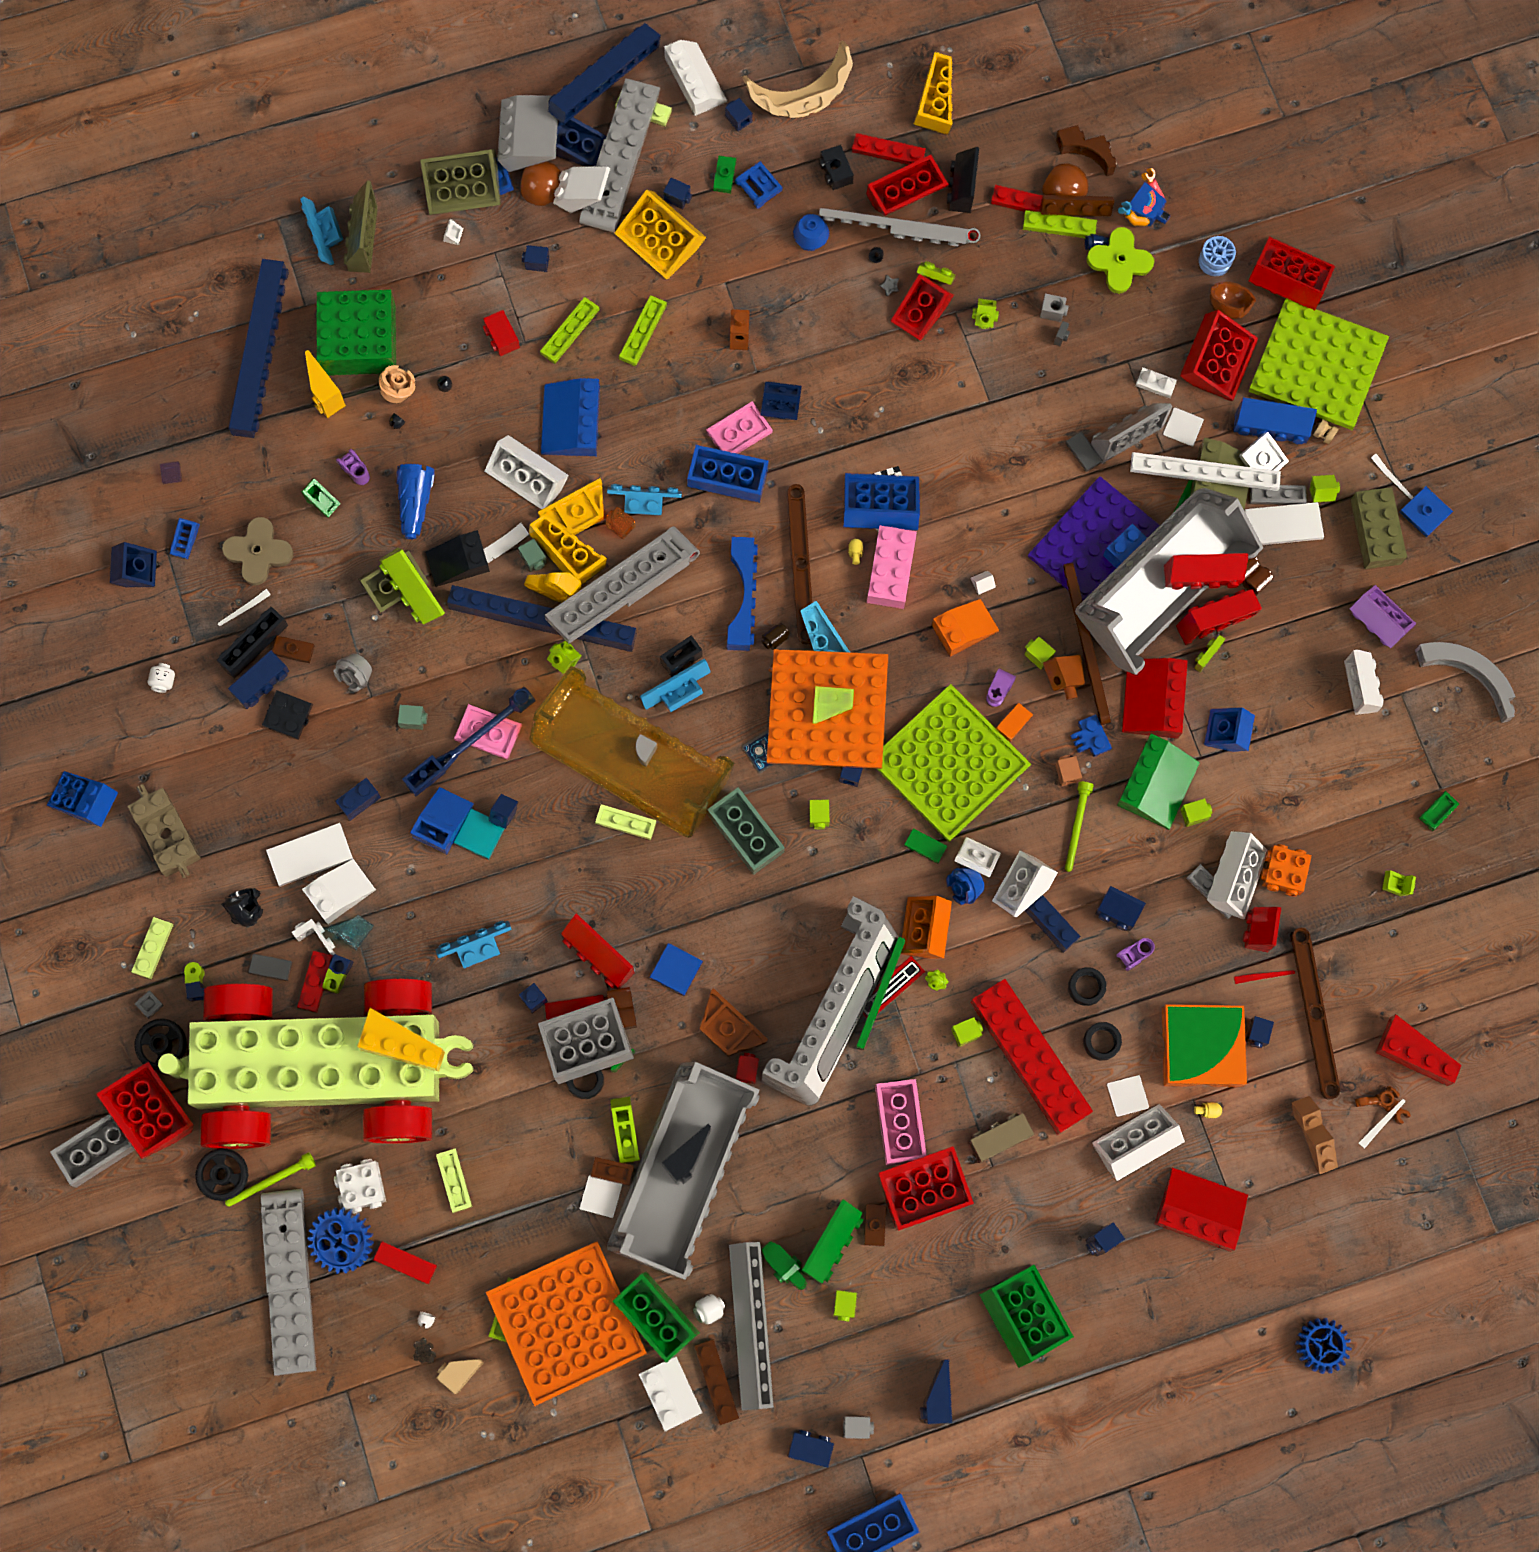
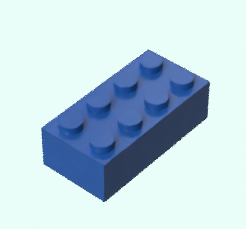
M696 445L687 478V487L760 503L769 461Z
M901 1493L826 1530L836 1552H883L920 1533Z

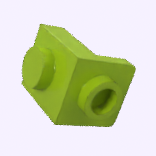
M1391 870L1385 871L1382 890L1398 896L1412 895L1416 877L1413 875L1404 876Z

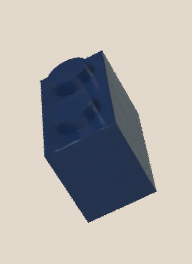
M366 777L338 798L336 803L351 821L379 800L381 796Z
M800 1429L798 1433L794 1432L788 1457L828 1468L834 1443L830 1442L831 1438L819 1435L818 1439L810 1437L811 1432Z

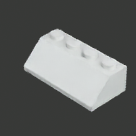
M679 40L664 47L665 59L695 116L727 103L724 93L696 42Z
M509 435L497 442L485 469L486 473L540 509H544L552 504L562 491L569 476Z
M1231 831L1207 901L1216 909L1240 919H1245L1267 852V849L1251 833Z
M1158 1104L1092 1142L1107 1170L1118 1181L1185 1141L1177 1122Z

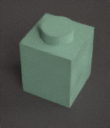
M535 539L518 547L519 554L530 572L542 569L547 563L546 556Z
M400 705L399 727L423 730V725L427 724L428 714L425 713L423 706Z

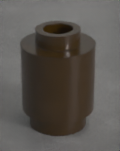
M775 624L762 635L763 640L761 642L768 650H774L788 639L790 632L784 624Z

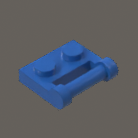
M761 161L735 180V183L741 186L753 200V204L757 209L782 191V186ZM750 179L763 195L759 197L746 180Z

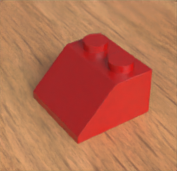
M1254 907L1250 912H1247L1246 923H1248V929L1244 931L1243 935L1245 948L1269 952L1276 946L1281 907Z

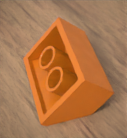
M939 896L907 898L902 938L906 941L901 954L928 959L944 958L952 901Z

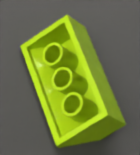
M396 548L379 559L381 563L379 565L384 575L388 574L391 577L390 584L395 591L399 590L403 596L400 599L406 607H411L413 610L411 615L416 622L420 621L424 625L445 614L403 549Z

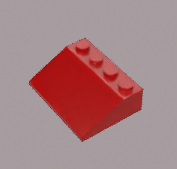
M1269 236L1248 281L1255 286L1265 288L1273 294L1283 296L1315 311L1335 266Z
M1220 310L1204 315L1180 377L1195 387L1233 401L1258 338Z
M1174 658L1144 659L1145 665L1136 675L1126 671L1122 733L1149 736L1152 733L1158 737L1179 739L1183 732L1188 660Z
M149 1062L96 1094L141 1159L176 1143L193 1130V1123Z
M954 1146L878 1173L895 1229L898 1231L974 1204Z
M1172 1167L1154 1225L1231 1252L1235 1250L1239 1239L1248 1194Z

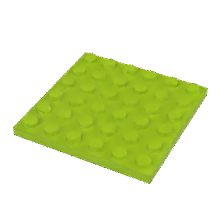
M1286 298L1248 392L1282 404L1317 409L1315 417L1353 430L1389 336L1315 309L1314 311Z
M950 684L883 746L882 769L877 770L950 842L1031 766V763Z

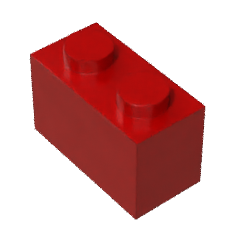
M504 310L483 318L484 326L482 328L485 335L490 336L492 340L490 344L494 352L497 351L499 356H503L520 348L519 340Z

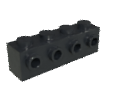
M270 607L227 650L220 654L217 662L233 678L237 677L288 626L286 620L274 608Z

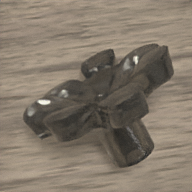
M425 1338L416 1341L413 1344L416 1349L413 1359L421 1363H433V1358L436 1357V1353L431 1351L434 1348L433 1344L430 1342L427 1344Z

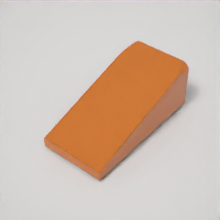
M1018 703L996 729L1011 742L1033 714Z

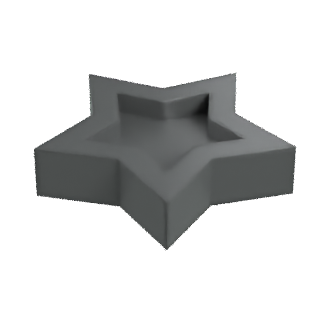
M888 275L885 276V281L879 286L885 289L886 296L892 291L899 292L897 287L899 278L891 279Z

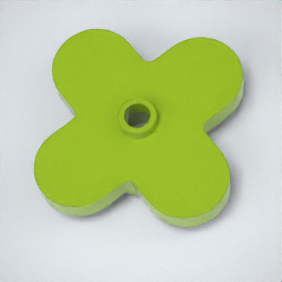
M1119 227L1111 233L1108 246L1096 245L1090 249L1087 254V263L1093 270L1105 272L1108 288L1112 292L1120 294L1126 292L1131 286L1132 275L1143 276L1151 271L1154 266V258L1146 250L1135 249L1133 233L1127 228Z

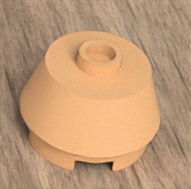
M397 365L387 367L379 376L381 395L391 403L403 402L415 390L413 374L409 370L406 372L399 369Z

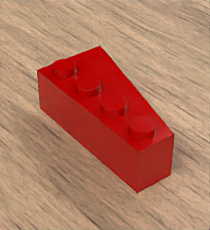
M1253 589L1246 592L1245 590H1240L1234 596L1226 595L1215 603L1212 600L1201 608L1195 606L1189 609L1188 614L1176 625V628L1185 645H1188L1198 636L1200 639L1205 638L1208 634L1214 632L1215 629L1219 632L1230 626L1231 623L1235 625L1254 617L1262 610V607Z
M1396 1014L1389 1018L1375 1052L1446 1086L1455 1083L1462 1066Z

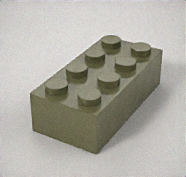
M1393 488L1355 492L1351 498V505L1364 568L1401 565L1407 558Z

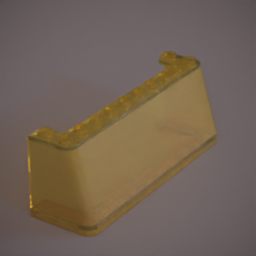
M571 665L534 713L529 738L531 743L679 834L688 838L692 837L706 816L707 809L713 805L729 780L735 763L726 756H718L714 762L708 756L698 753L693 747L683 744L678 738L668 735L661 728L648 723L643 717H638L628 708L618 705L611 698L605 697L596 689L585 685L586 676L584 671ZM640 734L657 743V749L647 767L640 763L636 753V741Z

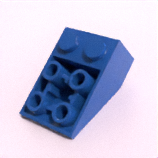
M64 771L47 806L87 823L102 827L118 792L104 783Z
M439 787L410 832L412 838L444 854H448L474 803Z

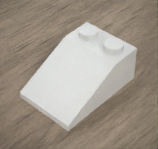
M607 166L571 167L562 171L559 176V187L554 193L555 199L553 203L569 213H573L601 201L610 168Z
M1019 851L992 901L1014 917H1018L1050 888L1058 872L1036 857Z
M354 859L320 876L302 890L326 923L329 924L376 889Z

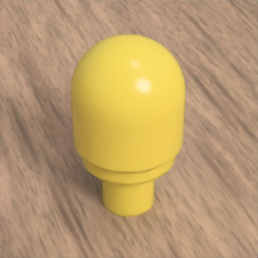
M853 539L849 542L848 551L852 558V563L858 565L860 564V557L863 556V543L859 539Z
M1206 1102L1202 1106H1195L1194 1113L1202 1114L1206 1118H1218L1222 1114V1107L1216 1102Z

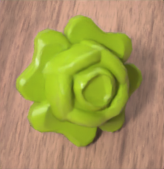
M939 970L927 973L928 976L925 977V980L930 988L936 991L946 989L949 981L946 979L945 973Z

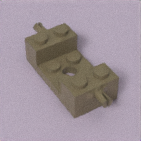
M141 784L140 787L137 786L136 789L141 798L128 805V808L135 822L140 826L160 871L166 877L178 871L181 873L182 878H185L186 875L189 876L190 873L186 867L197 862L201 857L168 793L163 788L153 793H148L144 784ZM164 830H171L169 838L163 839L161 837V833Z

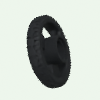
M168 1019L149 1021L136 1035L134 1043L136 1055L142 1064L149 1062L154 1070H160L158 1065L159 1059L163 1055L170 1053L174 1039H179V1048L175 1057L178 1059L183 1058L187 1048L186 1035L183 1029L174 1021ZM157 1026L169 1027L166 1035L156 1033L150 1036L148 1031ZM159 1040H164V1047L161 1049H157V1042ZM143 1045H149V1048L157 1054L156 1062L147 1059L142 1050Z
M219 1148L212 1150L204 1155L197 1165L195 1174L197 1186L206 1197L212 1200L226 1201L241 1193L247 1183V1164L240 1154L231 1149ZM227 1156L237 1161L241 1170L239 1174H234L233 1170L225 1165V1158ZM212 1159L216 1165L210 1171V1179L204 1181V1168ZM225 1169L226 1177L219 1180L217 1177L218 1172ZM232 1182L235 1186L230 1192L224 1194L214 1193V1188L217 1184L224 1186Z

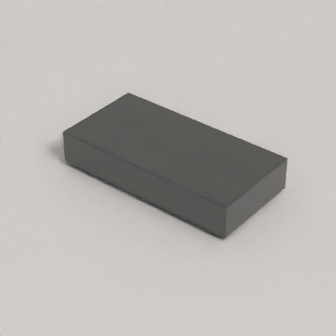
M1082 432L1066 441V445L1086 472L1102 463V459Z
M253 954L248 973L288 981L292 961Z

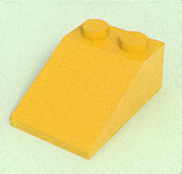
M307 350L305 355L310 387L314 396L312 400L317 411L320 414L324 413L329 418L346 405L340 390L309 350Z

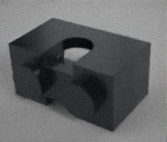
M838 145L822 150L818 162L820 168L826 171L825 180L828 185H831L832 190L853 184L854 175L842 146Z
M691 635L662 654L660 661L669 675L673 677L682 671L684 664L689 661L692 664L703 657L702 649ZM678 650H682L678 655L674 656Z

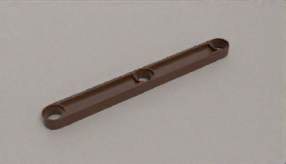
M793 484L788 489V509L797 638L800 643L807 645L811 643L810 638L806 640L800 635L801 632L807 631L801 610L812 604L805 491L801 485ZM798 489L801 492V496L793 497L791 491ZM802 559L806 562V566L799 568L796 566V561Z
M1073 562L1063 564L1064 574L1101 725L1109 724L1111 719L1091 634L1075 612L1077 606L1083 602Z
M1300 927L1292 932L1291 942L1320 1091L1325 1099L1332 1100L1339 1096L1340 1084L1311 936L1307 929ZM1297 932L1305 934L1306 939L1304 942H1299L1296 939ZM1312 1008L1319 1009V1018L1311 1016L1310 1011ZM1327 1085H1332L1335 1088L1334 1096H1329L1326 1093L1325 1088Z

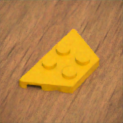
M601 478L538 511L539 517L545 514L571 535H576L604 519Z

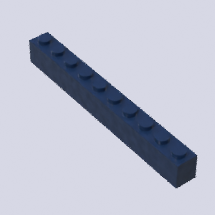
M262 259L229 424V430L234 436L254 438L255 432L259 430L258 416L262 414L263 405L261 401L266 394L265 380L268 381L269 379L268 364L272 362L271 349L275 346L276 342L274 333L279 327V319L277 318L278 313L282 311L281 297L285 295L284 281L288 279L289 270L286 269L284 261Z
M455 585L451 587L447 601L449 610L560 635L545 619V614L553 608ZM603 620L577 639L632 652L637 632L635 627Z

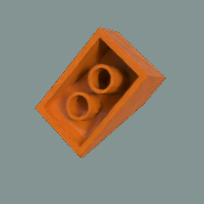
M981 599L951 609L933 618L932 622L934 631L950 657L999 632L998 627Z

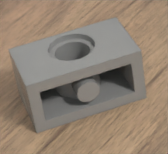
M843 1417V1438L870 1439V1434H874V1422H870V1417Z

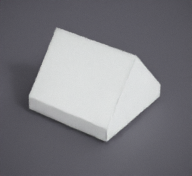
M450 219L443 242L458 245L464 228Z
M989 571L971 577L978 595L996 587L993 575Z

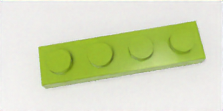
M1025 210L1023 230L1085 238L1086 235L1096 233L1097 220L1064 215H1041L1040 212Z
M650 295L619 355V360L633 366L637 365L667 306V302Z
M584 297L540 350V354L556 364L600 310L599 306Z

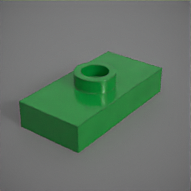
M718 156L713 191L731 194L736 158Z

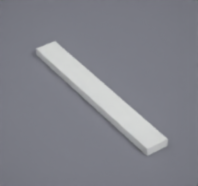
M1133 452L1131 455L1130 472L1274 491L1280 489L1281 471L1136 452Z

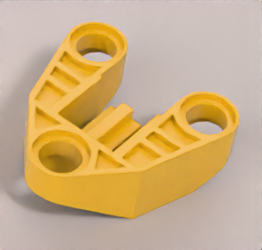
M571 573L527 575L524 583L527 588L560 603H563L582 590L581 581Z

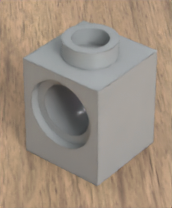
M1045 293L1040 318L1061 322L1063 316H1067L1069 305H1066L1067 298ZM1052 306H1055V307H1057L1059 310H1054V309H1052L1051 307H1052Z

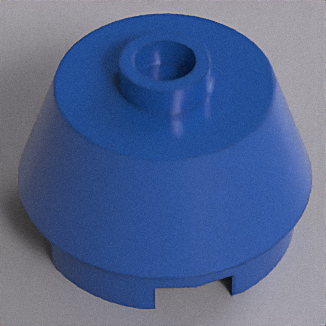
M808 214L795 224L793 236L802 249L815 251V249L824 246L827 242L829 228L821 217L815 214Z
M968 867L956 868L947 876V887L951 886L955 894L952 898L960 905L974 903L984 891L982 876L979 872Z

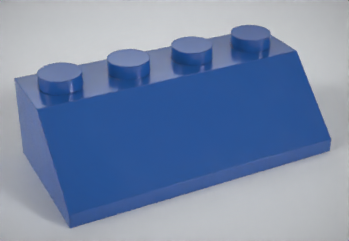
M1243 397L1236 410L1233 432L1243 436L1255 435L1258 438L1263 433L1268 432L1276 441L1287 440L1293 441L1295 444L1307 443L1311 436L1317 409Z

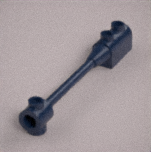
M526 687L516 690L509 698L508 707L454 750H450L437 758L433 755L402 779L404 784L415 797L443 776L462 752L512 712L522 713L536 701Z

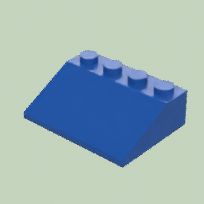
M579 378L545 384L541 455L597 456L600 399L599 379Z
M845 473L843 527L879 529V526H886L904 530H918L920 517L919 477Z

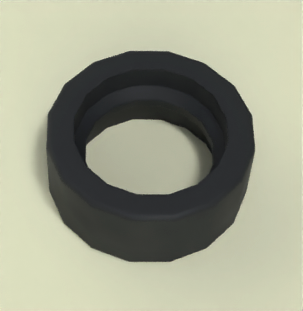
M1084 967L1077 970L1071 976L1068 982V992L1076 1003L1082 1006H1091L1103 998L1106 992V980L1098 970ZM1088 975L1097 980L1099 988L1094 997L1084 998L1079 995L1076 990V982L1080 977Z
M1098 1022L1086 1031L1083 1038L1084 1049L1093 1059L1099 1061L1111 1059L1121 1048L1122 1036L1113 1024ZM1098 1030L1108 1031L1114 1038L1113 1048L1106 1053L1096 1051L1091 1044L1092 1035Z
M602 1071L594 1072L597 1082L591 1090H578L573 1080L566 1082L569 1091L580 1099L595 1097L604 1085Z

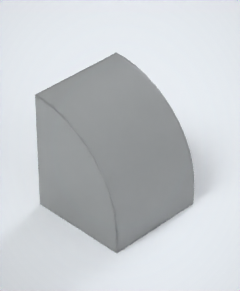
M640 734L636 741V753L640 763L647 767L657 749V743Z

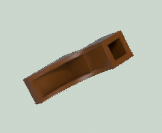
M1078 125L1057 131L1056 142L1061 155L1069 153L1084 155L1094 160L1103 169L1106 177L1114 174L1117 161L1114 156L1112 157L1110 142L1106 141L1104 135L1085 140L1084 133L1080 131Z

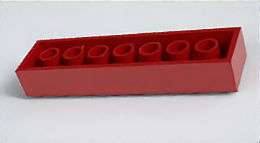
M1003 979L972 999L970 1002L972 1007L1057 1135L1093 1112L1006 979Z

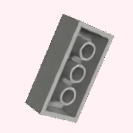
M110 1114L52 1150L51 1154L70 1186L77 1188L133 1152L134 1148Z

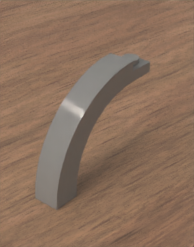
M1445 642L1420 644L1415 649L1421 667L1430 665L1452 666L1468 672L1478 679L1492 696L1502 723L1508 722L1514 717L1515 709L1510 704V701L1516 697L1514 691L1503 673L1486 657L1470 648Z

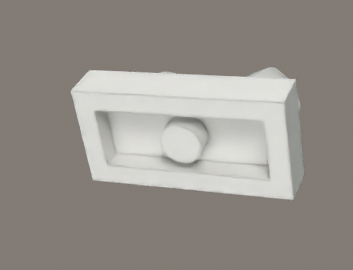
M1142 368L1136 386L1170 399L1177 380Z

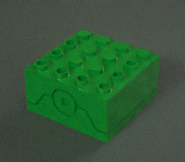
M391 290L317 292V362L328 376L381 374L387 367L396 365V305Z

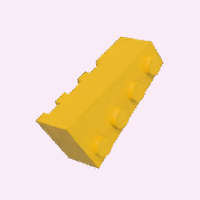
M937 52L934 53L914 121V125L948 135L952 127V57Z
M545 514L529 525V535L535 539L537 544L563 573H571L581 581V585L606 567L607 558L596 553L592 547L586 546L578 540V537L569 534L562 526Z
M369 1009L358 1044V1048L361 1051L440 1071L445 1054L442 1048L377 1011Z

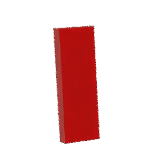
M383 1241L373 1259L426 1284L430 1283L437 1268V1265Z

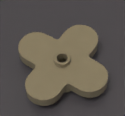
M264 517L255 518L249 523L245 537H230L224 542L222 547L223 554L227 560L233 563H243L242 576L250 585L264 583L268 578L269 568L272 566H285L293 558L291 545L284 540L273 539L274 527Z

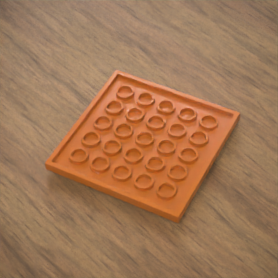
M774 649L767 763L882 769L888 654ZM815 686L854 689L853 709L814 724Z
M598 1241L486 1292L534 1407L647 1354L636 1328L613 1302L620 1294V1291Z

